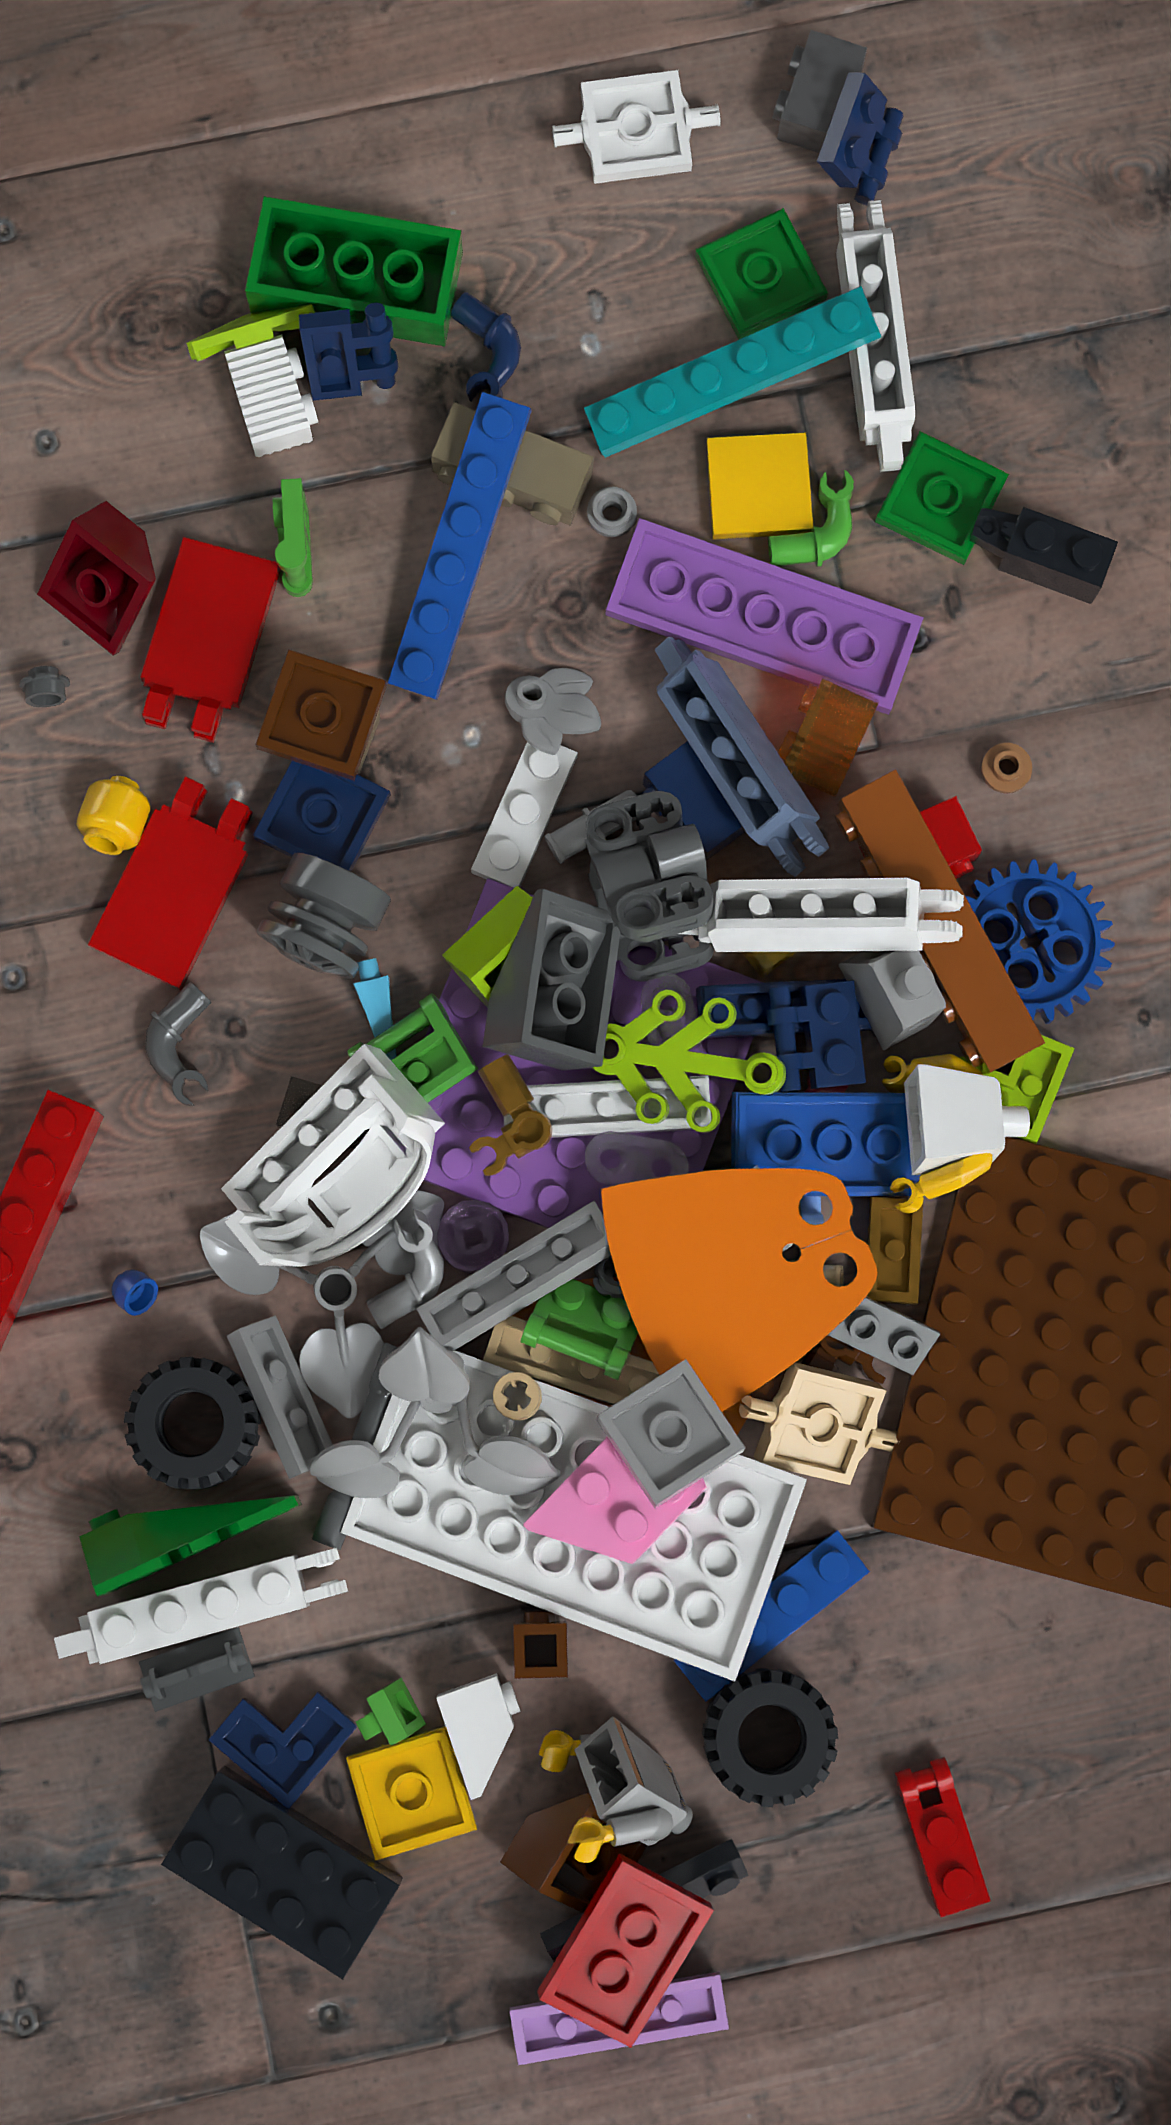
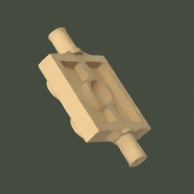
M796 1362L787 1368L773 1401L770 1402L746 1395L742 1399L745 1405L740 1404L739 1407L741 1417L764 1422V1430L753 1456L758 1462L777 1469L847 1485L851 1484L859 1461L870 1447L892 1452L894 1448L893 1443L897 1444L898 1442L896 1438L897 1431L877 1427V1415L887 1391L879 1383Z

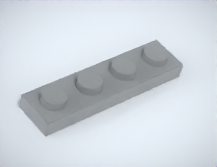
M592 1201L416 1308L430 1335L447 1350L454 1351L611 1256L602 1212L596 1202Z

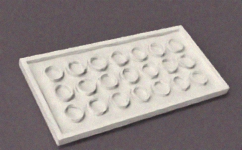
M454 1350L453 1352L463 1359L464 1370L470 1380L466 1405L475 1443L480 1446L486 1439L496 1436H513L526 1440L541 1449L553 1466L561 1470L558 1479L540 1490L520 1495L496 1494L478 1487L463 1472L465 1461L472 1457V1455L468 1454L465 1449L457 1406L453 1405L448 1412L438 1414L425 1410L420 1404L395 1457L389 1461L399 1471L398 1485L392 1492L381 1497H354L340 1533L736 1681L807 1479L745 1456L737 1455L704 1477L707 1486L705 1491L635 1564L528 1531L523 1524L607 1437L596 1418L597 1415L610 1407L535 1380L542 1391V1402L539 1410L526 1420L515 1421L509 1419L497 1410L493 1402V1390L495 1384L502 1376L513 1371ZM517 1382V1388L510 1384L505 1389L504 1395L510 1399L507 1407L509 1410L518 1411L517 1405H521L525 1409L530 1404L531 1398L525 1394L528 1385L524 1382ZM392 1394L373 1444L379 1453L388 1448L411 1401L400 1399Z

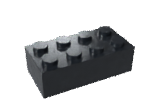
M223 1766L217 1772L161 1863L168 1870L342 1980L403 1879L397 1873L375 1861L292 1807L287 1809L274 1796L226 1766Z

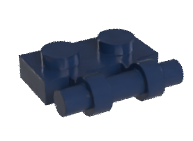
M848 72L817 163L839 187L856 188L858 185L854 199L858 203L868 206V201H874L877 190L884 188L888 176V171L885 167L891 151H895L898 148L902 137V132L899 128L904 114L896 108L889 107L885 109L888 99L866 73Z
M371 303L365 308L366 318L363 323L352 324L349 309L299 314L300 334L313 401L361 396V381L376 380L377 386L382 389H389L395 385V374L398 371L399 365L396 351L390 346V341L394 335L391 319L386 316L385 308L382 304ZM371 348L368 355L357 356L356 349Z
M854 981L799 987L800 1007H791L789 987L769 989L771 1009L766 1010L768 1026H773L776 1056L783 1062L786 1069V1080L780 1088L781 1092L801 1090L799 1070L802 1069L809 1070L811 1089L866 1083ZM803 1023L807 1053H797L794 1024Z

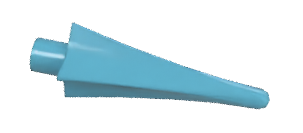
M377 958L357 962L361 982L353 983L373 1035L376 1037L393 1026L389 976L381 977ZM396 1048L386 1054L390 1060L397 1057Z

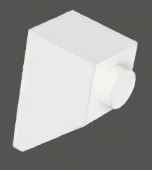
M497 1673L445 1691L436 1697L471 1800L481 1797L514 1728L512 1714L521 1712L511 1682L501 1684Z

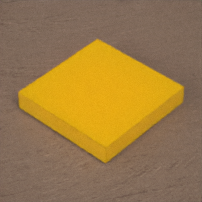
M806 433L707 438L706 449L713 539L767 537L812 532L813 518Z
M446 1726L407 1737L392 1746L388 1743L346 1757L375 1861L477 1830L464 1779Z

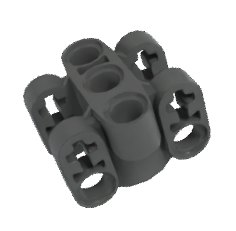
M654 791L605 804L594 809L588 815L586 821L587 839H585V843L591 858L588 878L594 892L597 907L608 910L614 926L620 930L617 961L620 960V968L624 975L631 980L644 982L706 964L714 953L713 944L700 942L698 939L699 935H692L695 941H699V947L690 948L689 944L683 940V937L687 936V934H679L705 925L712 917L714 902L713 890L707 882L706 858L700 835L694 823L683 826L682 807L677 797L668 792ZM660 811L663 817H667V822L658 824L655 817H651V813ZM631 817H636L639 831L633 832ZM607 822L617 823L624 829L622 835L614 840L601 839L596 835L595 831L600 825ZM682 902H698V907L689 909L688 905ZM668 940L669 950L672 949V956L665 957L663 942ZM638 946H646L653 949L657 955L652 962L638 965L629 960L628 954Z

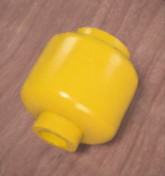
M112 776L110 779L98 780L90 784L78 814L76 825L84 836V842L90 848L104 854L118 855L122 850H129L137 846L151 806L147 797L139 791V785L135 781L124 776Z

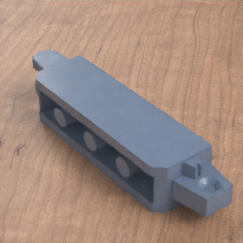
M667 637L654 649L668 673L657 686V694L747 834L757 844L769 847L783 869L796 877L806 867L802 861L803 859L792 844L794 840L799 837L805 847L818 857L830 848L816 825V822L820 819L818 813L719 662L706 658L700 650L695 649L691 652L685 642L680 639L674 640L673 637Z

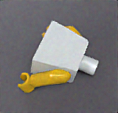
M954 1054L915 1058L909 1065L899 1056L893 1055L887 1057L883 1063L888 1072L901 1071L896 1078H886L881 1082L891 1093H905L912 1175H920L919 1181L916 1183L907 1178H897L892 1182L890 1190L894 1193L901 1192L906 1188H911L912 1191L908 1201L895 1205L901 1212L913 1213L922 1206L924 1196L928 1199H933L962 1188L990 1169L992 1162L1005 1148V1137H1026L1029 1132L1030 1116L1028 1108L1026 1106H1002L999 1081L995 1077L983 1075L979 1069Z

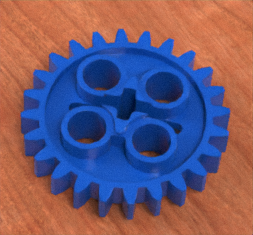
M1032 859L1029 862L1025 873H1021L1017 863L1011 861L1007 866L1006 878L996 868H993L988 873L990 887L976 879L971 885V889L977 899L970 896L965 897L983 930L984 923L991 920L998 921L1006 927L1008 932L1007 942L1001 944L990 942L1007 973L1009 967L1013 965H1022L1030 971L1032 976L1031 987L1018 988L1015 986L1032 1019L1034 1020L1035 1013L1039 1012L1045 1024H1050L1054 1020L1055 1007H1057L1061 1014L1068 1017L1074 1012L1071 998L1083 1006L1091 1000L1084 986L1098 990L1104 982L1094 971H1107L1112 965L1106 958L1101 957L1100 953L1109 951L1115 946V942L1101 938V933L1108 930L1113 924L1112 921L1097 920L1096 914L1105 906L1104 901L1088 903L1086 898L1093 888L1091 884L1084 886L1078 891L1073 887L1076 872L1072 871L1064 880L1057 878V863L1053 862L1045 874L1039 873L1036 859ZM1032 898L1046 900L1052 908L1051 919L1039 920L1030 913L1028 907L1029 900ZM1008 903H1012L1015 905L1017 909V915L1021 924H1019L1014 915L1008 911L1006 907ZM1026 934L1028 938L1037 936L1041 944L1035 950L1032 947L1023 949L1020 941ZM1066 942L1075 949L1077 955L1075 964L1064 965L1058 962L1053 953L1054 943ZM1040 961L1043 963L1044 967L1054 976V981L1052 983L1047 982V980L1045 979L1043 975L1044 971Z

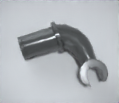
M189 982L158 1014L155 1011L150 1014L153 1018L146 1030L145 1050L150 1065L158 1075L172 1086L173 1094L177 1100L188 1106H194V1104L183 1095L185 1080L199 1082L207 1092L209 1091L208 1084L202 1074L194 1070H188L182 1064L175 1047L177 1042L180 1043L183 1040L180 1035L212 1003L192 982Z

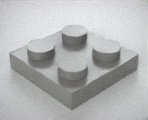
M687 1359L603 1411L596 1418L654 1508L662 1505L745 1450V1446Z

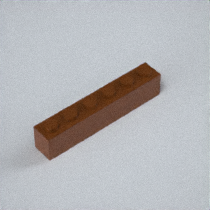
M896 769L840 799L837 806L841 812L835 815L836 822L849 843L855 839L857 840L866 857L859 862L867 878H909L918 881L921 890L947 889L958 891L961 895H964ZM965 895L963 907H961L960 911L924 913V920H952L963 926L962 937H960L959 941L923 943V951L919 952L927 967L933 973L935 982L946 1002V1008L941 1012V1015L948 1024L955 1021L965 1038L959 1041L958 1044L966 1061L975 1068L980 1066L983 1073L987 1074L1045 1044Z

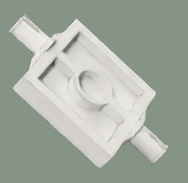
M678 70L581 82L580 91L583 105L581 123L552 125L554 147L584 143V148L591 159L594 184L688 172L692 170L689 145L691 130L720 126V112L718 104L689 109L688 103L681 93Z

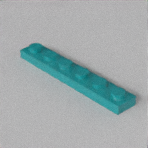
M860 286L591 404L584 409L600 452L606 458L868 344L882 336L863 288Z

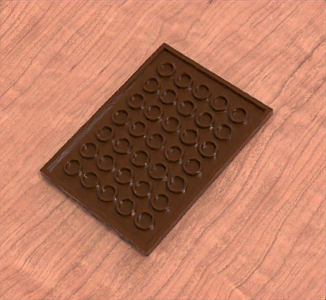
M1005 1137V1148L992 1162L990 1169L955 1192L923 1319V1324L939 1331L941 1334L914 1375H909L896 1427L898 1442L897 1444L893 1443L894 1448L889 1455L871 1528L1171 1608V1180L1019 1139Z

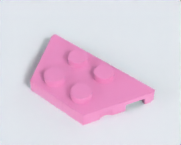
M606 1437L530 1516L523 1526L528 1531L635 1564L705 1491L707 1486L703 1477L662 1505L654 1508L609 1438Z

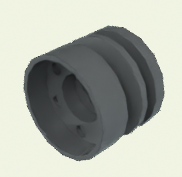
M294 853L280 881V885L286 892L297 899L295 905L285 902L271 901L268 906V911L286 923V925L270 920H262L256 932L264 940L274 945L282 955L304 967L320 973H331L347 979H354L359 965L341 951L358 956L366 955L367 945L351 933L353 927L377 931L391 902V898L380 888L346 869L308 854Z

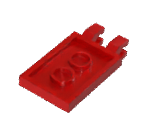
M183 537L140 676L144 683L143 686L150 688L142 713L143 718H146V725L165 730L175 696L177 695L199 701L191 726V730L194 731L193 736L194 738L214 743L224 708L231 710L232 707L240 708L281 572L277 562Z
M186 776L173 799L172 807L163 804L160 810H154L88 943L90 948L179 990L183 989L248 857V853L243 850L246 843L240 839L253 814L249 806L231 798L219 820L217 829L196 820L195 817L208 791L204 789L205 786Z

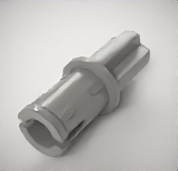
M626 790L602 805L637 795L631 790ZM588 808L582 809V816L556 831L544 835L550 850L559 864L587 848L585 839H587L586 821L588 815L593 810L589 811ZM631 817L632 822L636 820V817ZM607 822L600 825L595 833L601 839H605L606 836L621 829L622 826L617 823Z

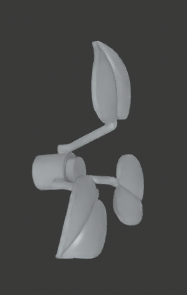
M417 1190L405 1207L389 1223L362 1243L368 1248L349 1269L346 1270L340 1266H329L321 1270L317 1275L299 1266L259 1265L225 1224L232 1214L207 1224L200 1230L201 1245L210 1266L222 1281L238 1292L249 1295H260L270 1292L278 1282L279 1268L313 1285L314 1294L318 1302L324 1308L334 1312L336 1330L323 1328L315 1331L308 1337L300 1352V1370L308 1387L347 1418H353L363 1410L369 1394V1384L384 1346L380 1334L368 1323H356L345 1328L344 1309L353 1303L357 1295V1284L354 1278L374 1255L380 1268L390 1274L405 1275L408 1272L412 1273L414 1271V1255L399 1245L394 1230V1221L396 1218L403 1231L414 1234L415 1230L419 1227V1223L413 1209L422 1211L430 1224L433 1233L432 1240L438 1246L444 1201L435 1194Z
M418 1327L405 1343L390 1353L380 1366L379 1380L383 1387L394 1396L411 1401L388 1448L379 1453L373 1445L362 1440L339 1442L318 1454L312 1461L310 1468L312 1476H316L323 1484L346 1495L359 1498H377L389 1494L398 1485L400 1477L398 1469L389 1461L395 1457L421 1404L425 1410L438 1414L448 1412L453 1405L457 1406L465 1449L468 1454L472 1455V1457L465 1461L463 1472L471 1482L486 1491L502 1495L531 1493L553 1483L558 1479L561 1471L553 1466L541 1449L518 1437L496 1436L486 1439L480 1446L475 1443L466 1405L470 1380L464 1370V1361L461 1356L447 1350L421 1327Z

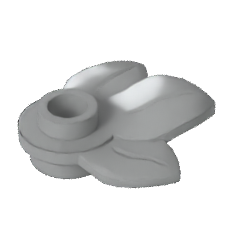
M555 668L540 678L536 676L518 677L507 687L505 705L514 720L521 723L525 740L542 752L556 755L560 748L563 734H586L599 731L601 728L598 710L592 701L585 696L593 684V679L581 671L569 668ZM524 695H532L538 700H528Z

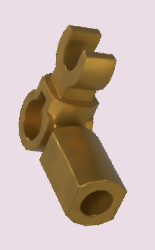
M509 1054L496 1059L478 1071L503 1117L511 1115L514 1120L501 1128L503 1134L499 1137H480L470 1145L469 1149L472 1153L480 1151L487 1146L493 1148L496 1152L495 1163L483 1170L485 1176H492L501 1172L507 1164L508 1157L514 1154L519 1159L533 1150L543 1148L552 1137L553 1128L550 1120L545 1115L533 1111L529 1103L534 1100V1097Z

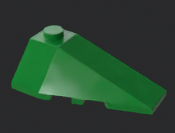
M298 1495L133 1513L122 1517L118 1509H115L90 1520L88 1523L92 1531L79 1536L92 1585L98 1597L122 1589L297 1508L302 1503Z

